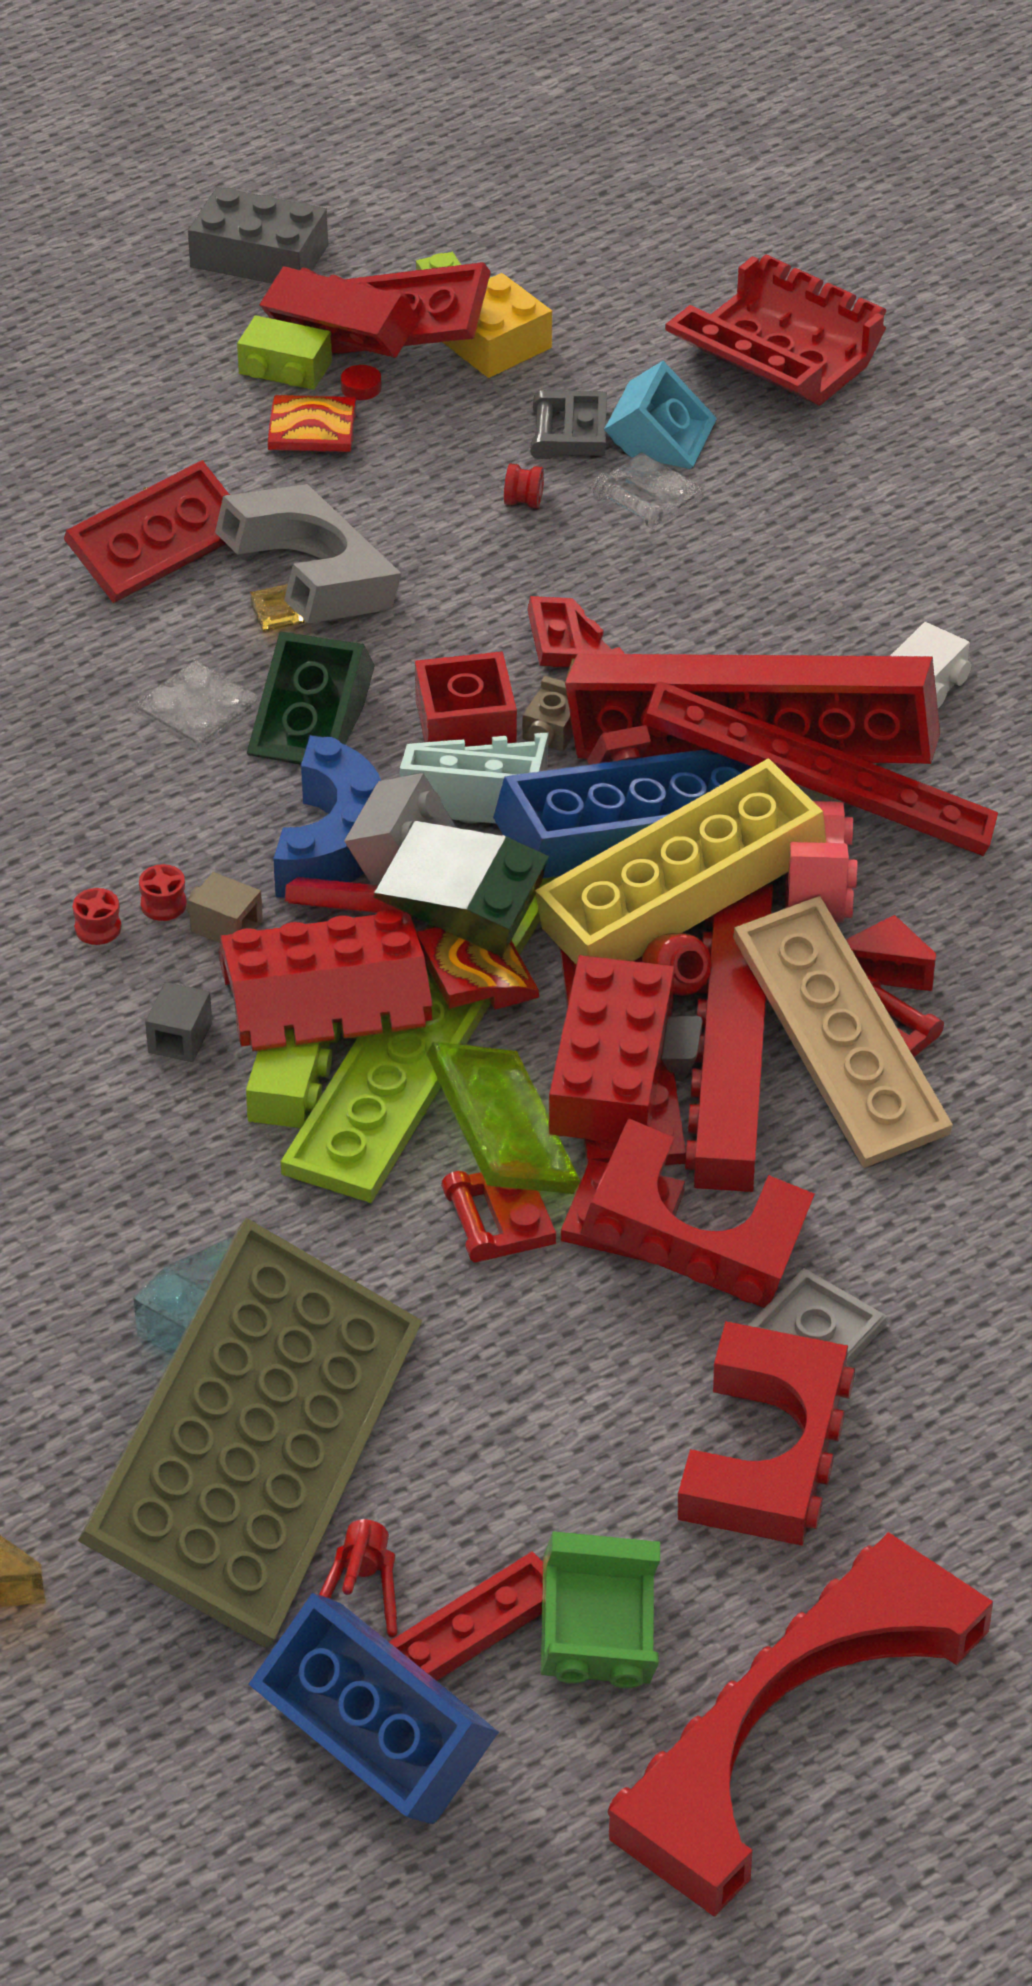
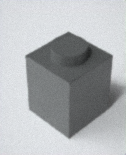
M164 982L145 1021L148 1053L194 1062L212 1025L210 991Z

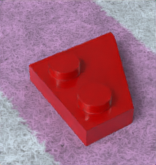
M530 596L527 611L540 666L572 667L577 654H624L620 647L611 649L602 640L604 630L594 620L589 619L585 615L582 607L573 598Z

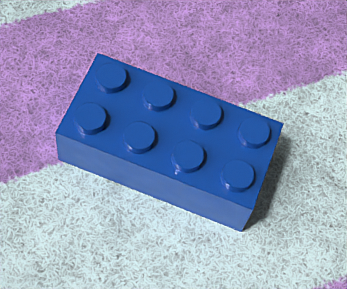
M315 1593L310 1595L248 1684L403 1815L430 1824L437 1822L499 1733L498 1730L343 1604Z

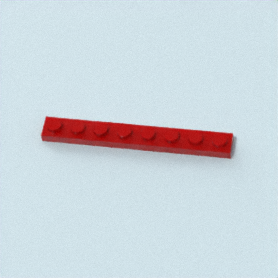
M659 680L655 685L642 722L643 725L752 767L769 758L789 779L798 785L981 856L985 855L990 846L998 812Z

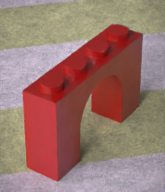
M628 1118L591 1200L580 1233L602 1244L613 1246L640 1257L651 1264L662 1266L689 1277L695 1282L706 1284L736 1296L744 1302L753 1303L765 1308L773 1300L815 1194L768 1175L751 1216L744 1223L724 1231H708L692 1227L676 1218L665 1207L657 1187V1182L664 1169L675 1137Z
M725 1321L714 1361L713 1393L776 1406L788 1413L797 1422L803 1435L796 1445L786 1453L762 1461L741 1460L690 1449L678 1491V1520L803 1546L807 1528L817 1529L820 1520L823 1498L816 1496L818 1485H828L831 1476L834 1454L827 1453L829 1441L839 1442L845 1411L838 1409L840 1397L849 1399L853 1388L855 1368L847 1367L848 1345Z

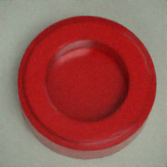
M354 365L346 368L341 374V391L346 397H356V400H369L381 392V373L375 367Z

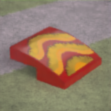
M275 395L270 416L268 450L351 452L354 439L356 397Z
M438 927L416 932L425 957V963L449 1009L488 998L494 1010L539 998V989L512 940L503 957H500Z

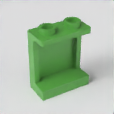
M552 1532L543 1555L541 1675L556 1676L558 1680L565 1683H581L587 1679L610 1681L612 1685L620 1688H635L643 1683L651 1682L659 1664V1653L653 1651L654 1574L660 1563L659 1541Z

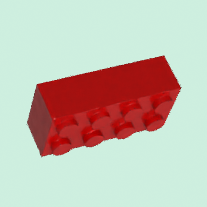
M583 955L578 956L549 1093V1135L618 1143L628 1118L650 1127L662 1066L667 1021L671 1017L673 1008L675 966Z

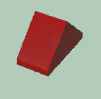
M893 915L846 939L865 974H869L879 980L881 985L932 991L936 953L897 916Z

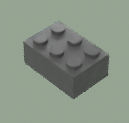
M216 187L188 229L190 267L271 284L283 266L297 270L308 268L313 271L328 247L327 208L313 206L306 202L277 199L270 195L242 192L234 188Z

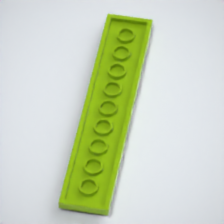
M559 876L543 878L540 887L558 878ZM536 895L512 938V942L519 955L540 922ZM428 924L425 930L437 927L432 924ZM426 965L433 1005V1020L425 1021V1028L391 1032L389 1016L381 1017L382 1034L361 1036L356 1039L280 1161L281 1175L372 1204L489 1008L490 1000L487 998L449 1009Z

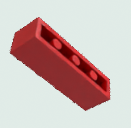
M283 266L259 304L271 319L331 331V342L393 358L398 356L420 320L419 316L409 305V298L398 290L390 289L389 291L376 289L366 282L355 284L347 282L337 275L326 277L318 275L308 268L297 270Z

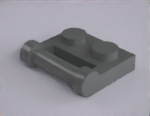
M559 390L537 392L533 398V411L536 414L535 436L531 440V455L535 459H551L554 455L605 456L606 431L604 428L606 426L607 392ZM556 411H565L564 434H552L553 415Z

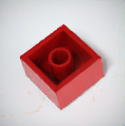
M503 651L415 661V700L424 742L464 739L465 747L492 745V737L506 736L507 743H517V708Z

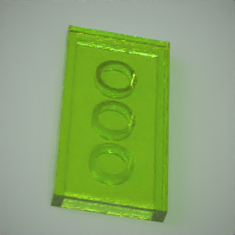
M432 1042L426 1055L487 1186L574 1194L581 1181L559 1136L549 1135V1116L518 1052L445 1042Z

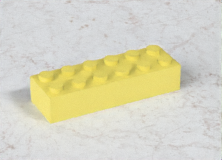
M768 758L536 889L542 929L576 965L579 955L634 961L643 956L648 944L658 936L668 933H683L787 873L789 870L790 842L826 843L823 810Z

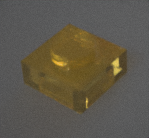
M288 584L250 592L251 606L263 632L305 623V620L284 601Z

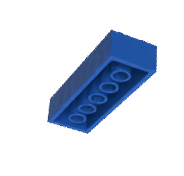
M704 749L504 776L493 819L504 836L549 856L543 878L557 877L752 768V766Z

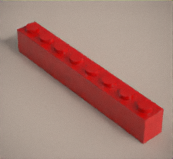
M773 884L764 885L705 919L704 927L713 928V932L703 933V942L711 955L712 968L708 981L699 990V994H708V1000L698 999L697 1016L702 1018L701 1028H705V1034H700L695 1062L703 1063L702 1069L693 1068L691 1098H700V1104H690L688 1133L697 1134V1141L687 1140L685 1170H695L694 1188L743 1192H753L766 995L733 939L735 927L771 914Z

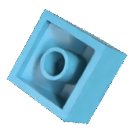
M661 361L629 381L604 430L613 442L620 446L630 457L691 469L717 418L664 361Z

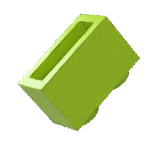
M255 315L237 342L239 374L315 390L332 363L331 331Z

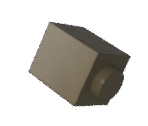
M212 872L200 887L198 886L193 889L188 898L187 911L190 915L191 932L220 943L221 935L233 934L238 930L246 928L257 929L263 922L261 890Z

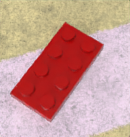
M484 262L344 280L355 284L366 282L376 289L384 291L395 289L406 295L410 300L409 305L420 318L404 346L474 339L491 271ZM331 342L332 353L342 354L365 351Z
M201 460L67 529L64 540L114 604L225 545L226 543L215 533L223 496L230 494L205 462Z

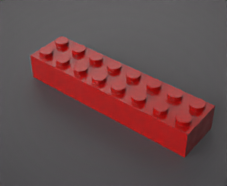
M577 654L565 681L577 758L588 759L602 733L644 726L642 722L658 680L870 763L931 764L940 737L933 656ZM646 726L651 742L641 758L704 750L705 748Z

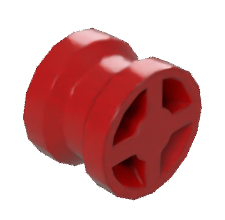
M509 463L504 485V504L514 506L519 502L526 503L530 508L539 509L544 487V468L534 466L528 470L522 469L518 464Z
M161 864L149 867L142 872L139 877V891L142 895L141 910L144 915L157 921H169L184 913L187 907V900L184 893L185 876L182 871L175 866Z
M104 888L87 889L75 897L72 909L76 919L74 927L77 937L82 942L90 945H102L116 939L122 927L118 916L120 911L118 897L112 891Z

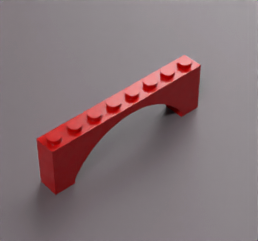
M888 1532L874 1547L870 1545L864 1547L854 1560L852 1569L841 1580L837 1578L831 1580L822 1591L818 1602L807 1613H798L789 1623L785 1635L772 1648L770 1646L764 1647L753 1660L750 1670L738 1682L730 1681L718 1695L715 1705L703 1717L695 1716L684 1728L680 1740L667 1753L661 1751L656 1754L648 1764L644 1776L631 1789L625 1787L616 1794L608 1808L609 1840L715 1917L751 1880L753 1850L741 1842L733 1816L730 1781L739 1751L750 1731L764 1713L786 1693L807 1680L832 1669L857 1662L889 1657L917 1656L946 1658L957 1666L989 1632L993 1601Z

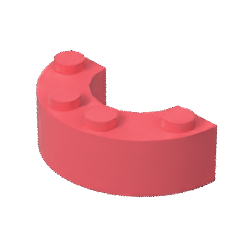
M813 801L823 810L826 843L790 842L789 870L786 873L785 909L821 896L835 922L843 923L844 918L853 917L854 893L852 888H856L857 860L849 859L848 845H852L853 817H845L844 802Z

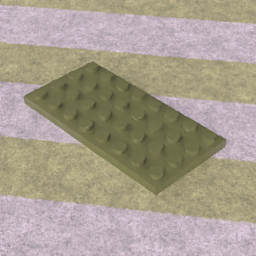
M245 1218L225 1252L78 1541L267 1649L275 1640L422 1320L250 1219Z

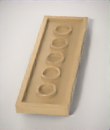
M821 896L734 928L733 939L863 1169L951 1134L952 1122Z

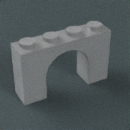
M308 484L223 496L215 533L237 555L273 549H291L320 558V560L293 564L284 599L307 623L381 612L393 607L401 572Z

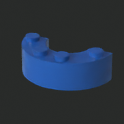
M311 735L309 737L301 764L303 804L318 807L328 813V815L318 822L306 826L282 828L273 859L276 897L285 898L286 884L297 877L353 882L364 874L344 840L378 781H381V778L375 767L362 754L340 743L336 738Z

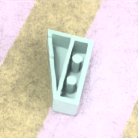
M549 732L535 733L534 741L507 743L506 736L492 737V745L465 747L464 739L407 744L400 766V777L424 773L453 820H460L470 824L477 822L496 824L493 815L504 776L547 771Z

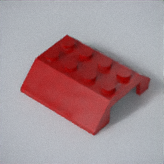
M765 254L760 262L758 258L752 256L738 267L737 294L712 314L689 305L666 323L665 331L687 344L820 406L867 368L886 330L883 324L886 309L866 299L859 298L851 311L856 300L855 294L831 283H826L823 286L824 282L822 279L798 268H793L790 272L791 266Z
M387 909L379 911L375 915L355 918L336 916L325 922L310 924L291 922L284 924L280 928L266 930L246 928L238 930L233 934L220 936L219 961L225 985H231L241 1047L251 1045L252 1052L286 1047L284 1030L293 1029L295 1045L335 1040L333 1023L341 1022L343 1038L346 1039L382 1034L381 1017L389 1016L391 1032L425 1028V1021L433 1020V1005L425 957L411 916L404 911Z

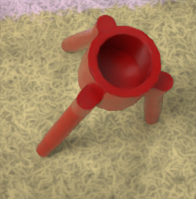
M368 1519L354 1521L348 1526L344 1545L336 1550L334 1563L319 1595L331 1598L344 1568L347 1569L342 1587V1592L345 1595H350L353 1592L358 1576L368 1577L375 1574L377 1570L381 1571L387 1635L395 1637L397 1635V1613L393 1567L396 1555L387 1550L388 1531L382 1524Z

